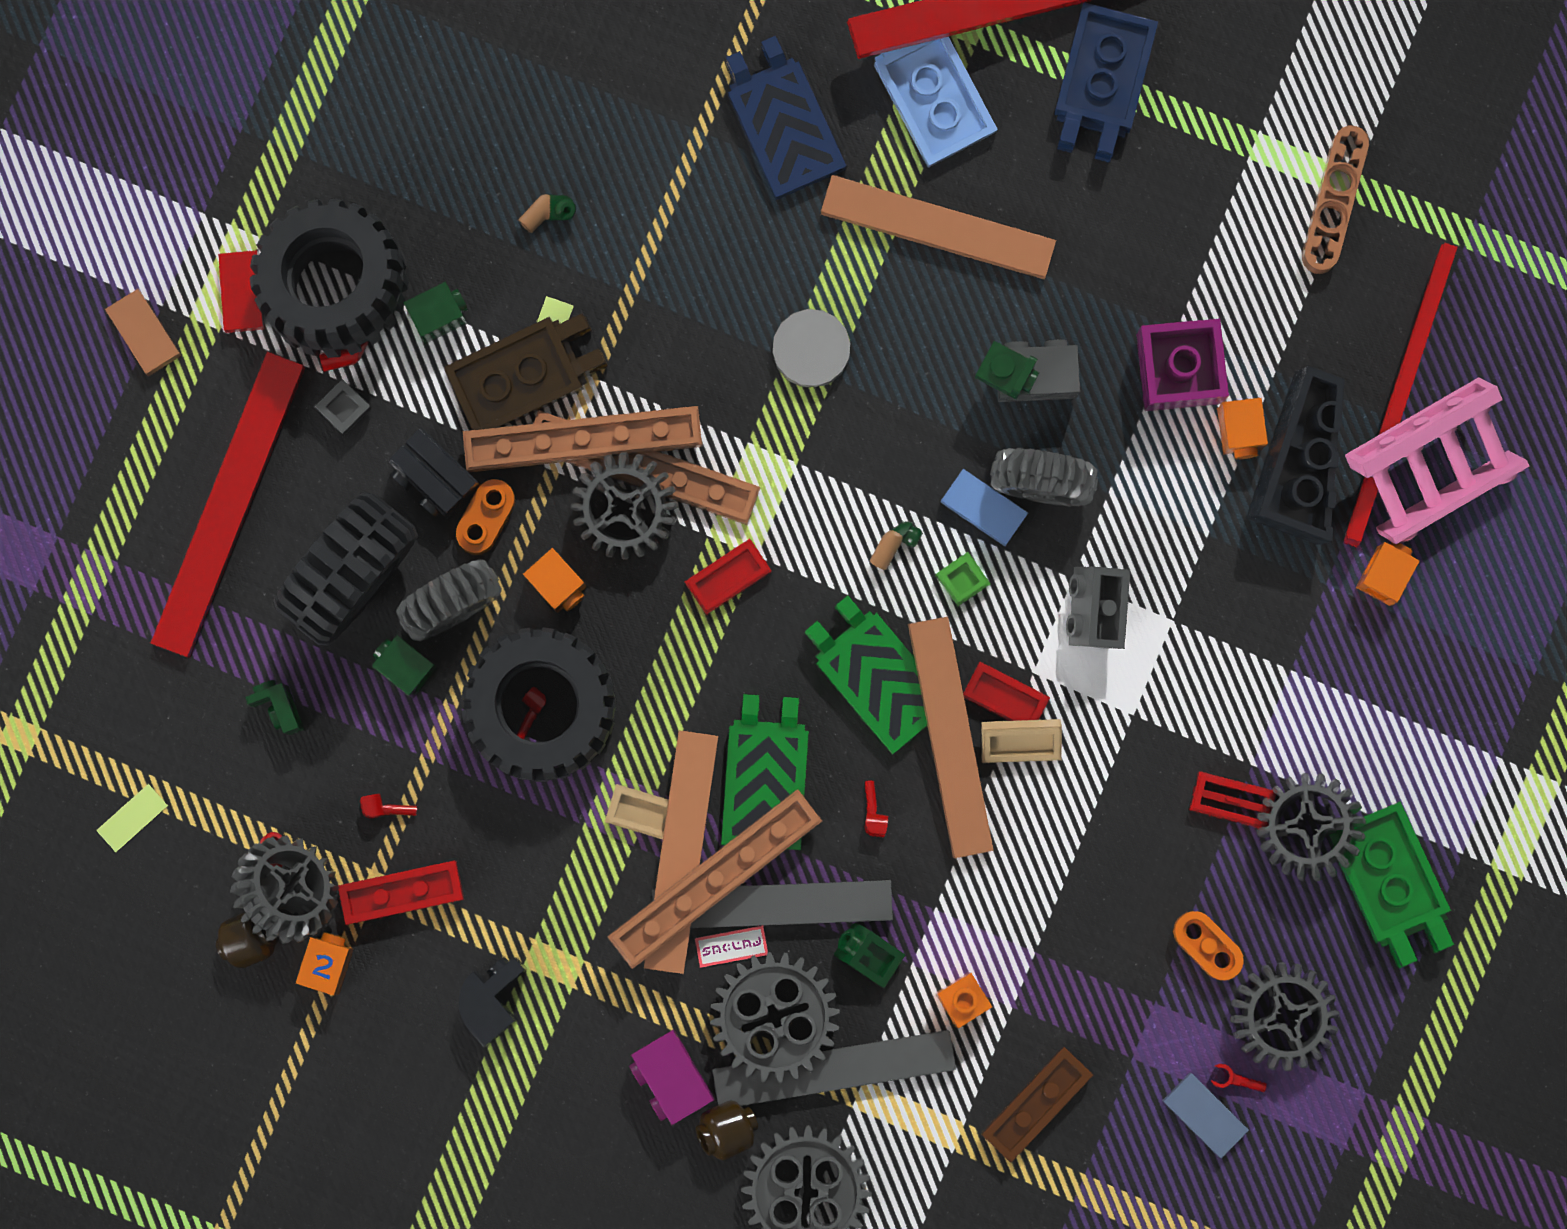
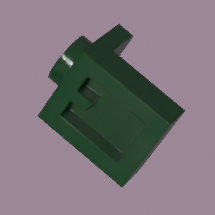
M994 341L975 378L1017 400L1022 390L1027 393L1031 391L1040 373L1033 369L1038 359L1030 356L1028 359Z
M270 680L253 687L254 694L245 697L247 704L252 707L272 702L273 706L268 708V713L276 730L281 728L283 733L287 735H293L305 730L288 685L283 683L277 685L275 680Z
M856 922L841 935L838 941V948L834 952L835 957L882 988H885L905 957L904 953Z

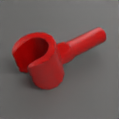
M532 687L522 699V702L530 708L516 734L522 739L525 738L534 720H536L546 705V696L537 687Z
M872 780L865 781L867 801L865 831L870 836L885 837L888 816L876 814L875 783Z
M381 794L367 795L360 799L362 814L367 818H376L390 814L416 816L417 806L391 804L383 806Z
M1226 1064L1214 1066L1225 1068L1230 1074L1229 1080L1224 1084L1211 1080L1214 1086L1218 1088H1225L1231 1084L1260 1092H1265L1267 1083L1233 1073V1070Z

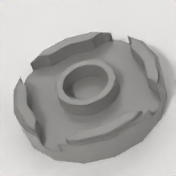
M806 309L793 313L780 324L774 336L773 356L777 369L788 381L800 387L811 388L832 383L843 373L849 361L850 340L846 328L835 316L823 310Z

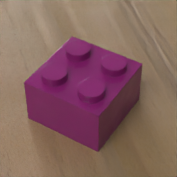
M1220 318L1141 326L1136 337L1144 411L1219 405L1225 402L1229 397Z

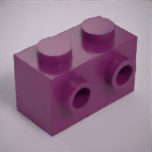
M674 1029L631 1054L635 1062L630 1064L629 1067L640 1086L646 1083L649 1085L655 1096L649 1102L660 1121L668 1118L671 1125L714 1101L712 1093Z

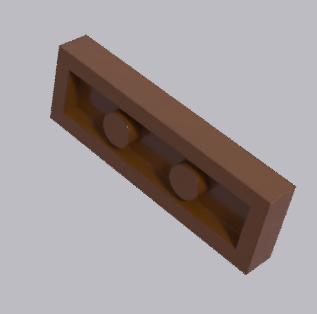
M1062 1047L986 1127L981 1135L1011 1163L1086 1084L1093 1074L1065 1047Z

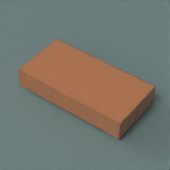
M136 289L105 309L148 377L182 356L139 289Z

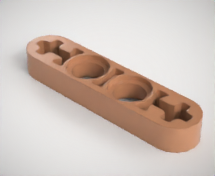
M1349 125L1341 128L1331 142L1302 251L1304 266L1314 274H1323L1330 271L1340 257L1369 147V139L1366 132L1357 126ZM1348 136H1352L1355 138L1354 144L1360 146V148L1353 150L1348 163L1341 162L1345 154L1346 145L1340 143V141H1345ZM1337 171L1346 173L1351 181L1350 188L1345 191L1335 190L1330 184L1331 174ZM1332 208L1340 214L1341 223L1338 227L1328 228L1321 223L1320 213L1323 209ZM1316 232L1322 236H1315L1314 234ZM1323 236L1336 237V241L1330 238L1326 244L1325 254L1330 256V259H1325L1322 264L1316 263V256L1311 254V251L1318 249Z

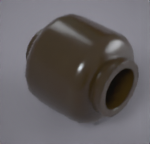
M246 912L221 923L218 930V939L216 940V949L220 957L237 968H246L267 959L273 954L275 944L278 942V936L272 941H267L264 929L259 933H253L255 923L251 919L247 922H241L242 916Z
M732 1100L702 1113L700 1125L696 1126L697 1138L704 1152L708 1156L714 1155L720 1160H727L750 1149L754 1144L753 1131L758 1130V1123L752 1110L749 1107L743 1109L740 1104Z

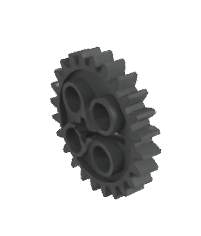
M771 952L767 953L766 964H760L755 955L751 956L752 968L747 970L742 964H736L740 976L736 979L726 974L724 977L730 985L729 989L716 988L715 990L724 1000L723 1003L711 1004V1009L721 1013V1017L710 1021L711 1026L722 1028V1032L713 1037L714 1042H727L728 1045L721 1051V1055L726 1057L734 1053L736 1057L732 1063V1068L737 1069L745 1063L747 1065V1078H750L756 1070L761 1071L762 1083H766L770 1073H775L779 1084H782L784 1072L790 1071L792 1077L798 1080L799 1067L803 1066L812 1073L814 1070L810 1060L815 1057L824 1062L826 1058L820 1048L822 1046L833 1048L835 1045L827 1037V1032H839V1026L829 1022V1018L840 1015L839 1009L828 1008V1004L837 998L836 994L823 993V990L829 984V980L827 978L818 982L814 980L818 972L816 966L807 972L803 971L804 958H800L792 966L789 965L788 953H784L780 963H775ZM792 982L798 987L799 992L795 1000L785 1003L776 997V989L781 983ZM748 995L757 997L761 1002L760 1010L753 1016H744L738 1009L740 1000ZM803 1003L809 1005L806 1011L783 1017L781 1019L782 1026L779 1028H774L772 1023H766L748 1032L741 1031L743 1025L768 1018V1010L771 1008H776L778 1013H783ZM799 1019L807 1020L812 1026V1033L809 1038L801 1041L795 1040L789 1033L791 1024ZM759 1033H767L774 1039V1047L767 1054H758L752 1049V1040Z
M806 1125L804 1136L798 1137L796 1130L792 1126L789 1130L790 1139L784 1140L776 1132L774 1133L776 1146L772 1148L765 1142L761 1143V1148L765 1153L763 1158L751 1155L750 1159L757 1166V1169L744 1170L743 1175L753 1180V1183L741 1187V1192L752 1195L751 1200L742 1204L743 1209H755L756 1212L748 1220L749 1225L761 1222L763 1225L761 1229H848L850 1225L855 1228H862V1223L855 1216L857 1213H869V1208L861 1204L860 1199L871 1197L872 1192L862 1189L860 1184L868 1181L870 1175L857 1173L856 1170L865 1162L863 1158L851 1161L849 1157L854 1152L855 1147L853 1145L843 1150L839 1148L842 1140L840 1134L830 1142L827 1140V1128L823 1127L818 1137L812 1136L810 1125ZM809 1155L811 1157V1188L818 1189V1193L810 1196L809 1226L803 1228L801 1226L802 1197L800 1194H795V1189L802 1188L803 1158ZM788 1159L796 1163L799 1171L795 1179L782 1181L777 1177L775 1168L782 1160ZM823 1161H831L838 1167V1176L832 1182H821L815 1175L816 1167ZM787 1200L795 1204L797 1214L793 1220L782 1222L776 1218L774 1207L780 1201ZM821 1202H830L837 1208V1216L830 1223H821L814 1216V1210Z

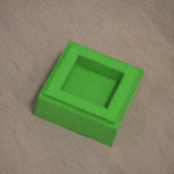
M966 552L935 574L957 607L991 584L969 552Z

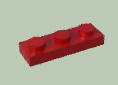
M456 860L338 885L345 925L465 900Z

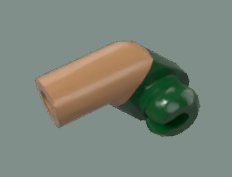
M541 195L518 219V222L530 233H533L544 220L563 221L571 219L576 213V205L570 197L565 195Z
M903 521L882 536L869 561L874 566L887 570L899 546L905 543L910 548L916 547L923 535L922 530L912 526L913 522Z

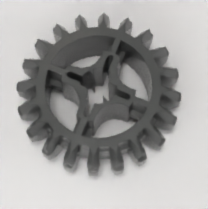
M1008 448L998 451L995 461L992 463L990 474L992 476L991 486L999 493L1017 497V499L1056 506L1079 507L1091 503L1098 483V479H1096L1098 470L1090 462H1085L1083 459L1073 458L1069 455L1031 448Z
M627 452L620 453L619 465H616L611 454L604 456L606 469L604 470L598 462H593L590 464V468L595 477L587 473H582L579 477L588 486L587 489L583 487H575L573 489V494L584 498L583 502L578 501L571 504L572 510H583L584 513L583 516L573 520L574 525L580 526L587 523L589 529L581 534V538L585 540L594 534L597 539L593 543L592 549L595 551L602 547L604 542L607 543V557L614 556L617 547H621L622 559L630 557L631 547L634 548L638 557L644 556L645 547L643 543L645 542L652 550L657 549L659 543L654 534L660 538L667 539L670 533L662 526V523L674 525L677 520L674 516L666 514V510L678 508L677 501H666L665 497L676 492L675 486L663 489L660 484L669 477L668 473L663 472L655 478L652 473L658 464L652 461L647 465L646 469L641 468L643 463V455L641 454L635 456L632 465L629 464ZM628 474L641 479L644 484L636 490L629 491L620 486L619 483H615L610 476ZM601 484L605 489L604 494L608 499L609 506L607 511L597 519L594 509V498ZM653 493L656 513L651 526L648 527L644 522L645 518L641 512V503L648 495ZM637 494L640 495L633 502L634 505L629 508L633 510L632 515L624 511L612 518L610 517V514L617 510L616 506L620 504L616 501L618 496L620 499L626 500L628 498L631 499ZM615 521H621L626 523L631 530L635 529L639 535L635 537H621L610 533L605 528Z
M485 560L471 561L456 569L453 568L407 596V599L401 602L396 611L400 618L399 622L413 641H422L435 637L469 619L476 613L481 612L483 608L496 600L502 591L498 582L499 579Z
M1303 773L1301 775L1302 785L1297 787L1292 777L1286 779V784L1290 788L1289 791L1284 793L1278 786L1272 789L1279 798L1276 803L1269 798L1263 800V804L1271 808L1272 811L1271 814L1258 813V820L1269 822V826L1257 829V835L1263 838L1270 837L1271 839L1264 842L1260 847L1263 852H1271L1276 849L1269 859L1272 865L1275 866L1284 859L1286 860L1282 866V872L1285 875H1289L1294 867L1297 866V878L1304 881L1308 869H1312L1313 879L1320 881L1322 877L1321 868L1326 867L1328 874L1331 877H1335L1337 872L1332 864L1339 861L1342 867L1345 869L1349 868L1350 863L1343 855L1349 852L1353 856H1359L1360 850L1352 845L1351 842L1352 840L1365 841V834L1355 831L1354 828L1366 825V819L1361 816L1352 817L1353 814L1362 809L1359 801L1346 804L1352 798L1353 792L1347 788L1340 794H1337L1341 785L1337 779L1332 780L1326 788V777L1324 774H1318L1315 785H1311L1309 775ZM1314 796L1328 799L1340 808L1343 817L1333 818V816L1318 814ZM1302 798L1299 815L1293 820L1285 821V824H1280L1286 809L1292 803ZM1309 809L1316 823L1321 825L1320 830L1315 829L1318 833L1313 835V841L1308 833L1302 829L1303 824L1307 825L1305 821L1310 819ZM1337 830H1343L1338 844L1330 852L1321 856L1323 839L1327 835L1337 833ZM1289 836L1290 838L1303 839L1309 858L1299 857L1287 851L1280 837Z
M288 835L280 837L277 841L272 836L271 838H266L262 844H254L248 850L249 852L245 853L238 860L237 864L239 867L233 871L231 876L237 882L231 886L230 893L240 897L234 902L233 908L244 909L246 913L242 916L241 922H247L251 919L255 923L253 933H259L264 929L267 941H272L279 936L282 944L289 943L293 938L296 942H301L308 935H316L321 930L322 925L324 926L331 920L332 914L330 912L336 908L338 903L333 896L338 893L339 886L330 883L335 877L336 872L326 871L324 868L328 858H321L319 860L315 856L317 846L306 850L304 849L303 838L297 839L291 844ZM270 864H281V865L287 866V867H289V868H291V869H290V870H286V869H283V868L279 867L278 865H276V866L273 867V866L270 865ZM289 880V883H288V885L286 886V888H285L286 891H285V890H284L285 883ZM285 891L284 897L280 899L281 895ZM285 909L291 912L292 914L297 912L300 916L287 915L279 912L278 910Z
M1284 962L1277 963L1276 975L1273 974L1269 965H1264L1261 967L1263 980L1255 973H1250L1247 977L1254 987L1250 989L1247 986L1239 985L1237 988L1241 994L1247 997L1245 1001L1233 999L1231 1002L1233 1007L1242 1008V1015L1230 1016V1022L1243 1023L1244 1027L1233 1032V1036L1236 1039L1248 1037L1249 1040L1241 1047L1243 1052L1247 1053L1255 1047L1257 1048L1253 1056L1254 1062L1261 1063L1269 1055L1267 1062L1269 1069L1275 1070L1279 1060L1282 1059L1284 1070L1292 1071L1293 1058L1296 1059L1297 1064L1301 1068L1308 1067V1060L1305 1054L1308 1053L1314 1060L1318 1061L1322 1058V1055L1316 1046L1319 1044L1322 1047L1331 1048V1041L1323 1037L1325 1032L1338 1033V1027L1327 1025L1328 1018H1338L1340 1013L1336 1010H1327L1326 1005L1336 1001V996L1332 994L1324 997L1321 996V993L1327 989L1328 983L1320 981L1313 986L1312 983L1316 978L1314 970H1309L1303 978H1300L1302 973V966L1300 964H1293L1289 975L1287 974V966ZM1279 983H1291L1298 986L1311 1000L1292 1004L1287 999L1285 993L1281 992ZM1268 990L1269 1011L1254 1022L1255 1005L1263 992ZM1280 1007L1284 1010L1299 1011L1293 1014V1020L1288 1019L1291 1021L1288 1027L1285 1023L1271 1022L1276 1020V1013L1281 1014L1278 1012ZM1315 1012L1313 1030L1302 1043L1300 1040L1302 1037L1300 1024L1305 1017ZM1277 1029L1283 1035L1284 1040L1288 1041L1290 1049H1274L1266 1044L1258 1033Z

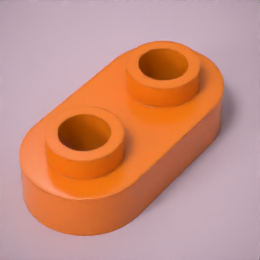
M491 479L482 483L475 492L456 528L457 541L466 552L476 555L483 554L489 551L495 544L515 506L514 492L507 483L502 480ZM492 492H498L502 496L500 503L497 505H490L487 502V498ZM478 526L482 528L483 534L479 539L472 540L469 538L468 533L472 527Z
M1191 911L1182 914L1176 920L1173 934L1177 944L1210 977L1217 980H1229L1239 974L1244 961L1240 948L1210 917L1202 912ZM1190 924H1196L1200 929V934L1196 939H1191L1187 936L1186 929ZM1220 952L1225 953L1228 957V963L1223 968H1219L1214 961L1215 956Z

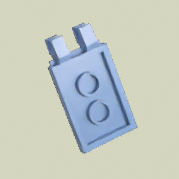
M949 37L881 53L874 58L876 60L874 67L928 168L997 132L998 129Z

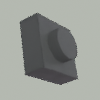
M343 379L315 406L343 436L372 409Z

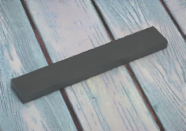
M891 880L738 886L693 921L691 928L893 920ZM652 890L653 901L655 896V890Z
M950 1030L824 1050L822 1051L826 1058L824 1062L815 1057L810 1060L814 1070L812 1073L801 1066L798 1068L799 1079L795 1080L790 1071L784 1072L782 1084H779L775 1073H770L766 1083H762L761 1071L756 1070L750 1078H747L746 1064H742L737 1069H733L732 1066L713 1069L718 1105L732 1100L742 1106L956 1070Z

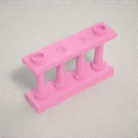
M1478 377L1345 454L1351 469L1366 478L1373 477L1390 516L1389 520L1376 527L1378 534L1394 544L1409 541L1418 534V531L1495 486L1511 482L1517 477L1519 472L1530 467L1526 459L1509 450L1504 452L1488 412L1491 406L1503 400L1497 386ZM1470 418L1474 419L1490 458L1489 462L1472 472L1455 433L1457 426ZM1436 438H1440L1457 478L1456 481L1439 491L1421 452L1424 445ZM1403 457L1407 458L1424 498L1406 510L1402 506L1388 473L1390 465Z

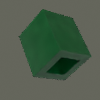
M446 281L403 302L424 344L467 324L462 313L469 309L459 290L456 289L451 292Z
M398 635L392 641L389 638L384 640L373 654V657L377 660L372 667L411 698L417 695L438 669Z

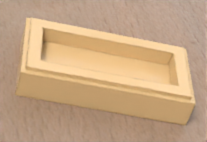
M1061 719L981 722L982 763L1061 760Z
M616 784L605 823L663 840L669 800Z

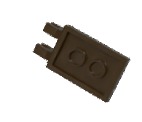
M583 314L562 323L559 320L553 322L550 317H547L444 367L472 430L499 428L510 425L583 390V385L587 384L586 376L593 375L609 367L603 353L599 349L577 359L569 342L593 332Z

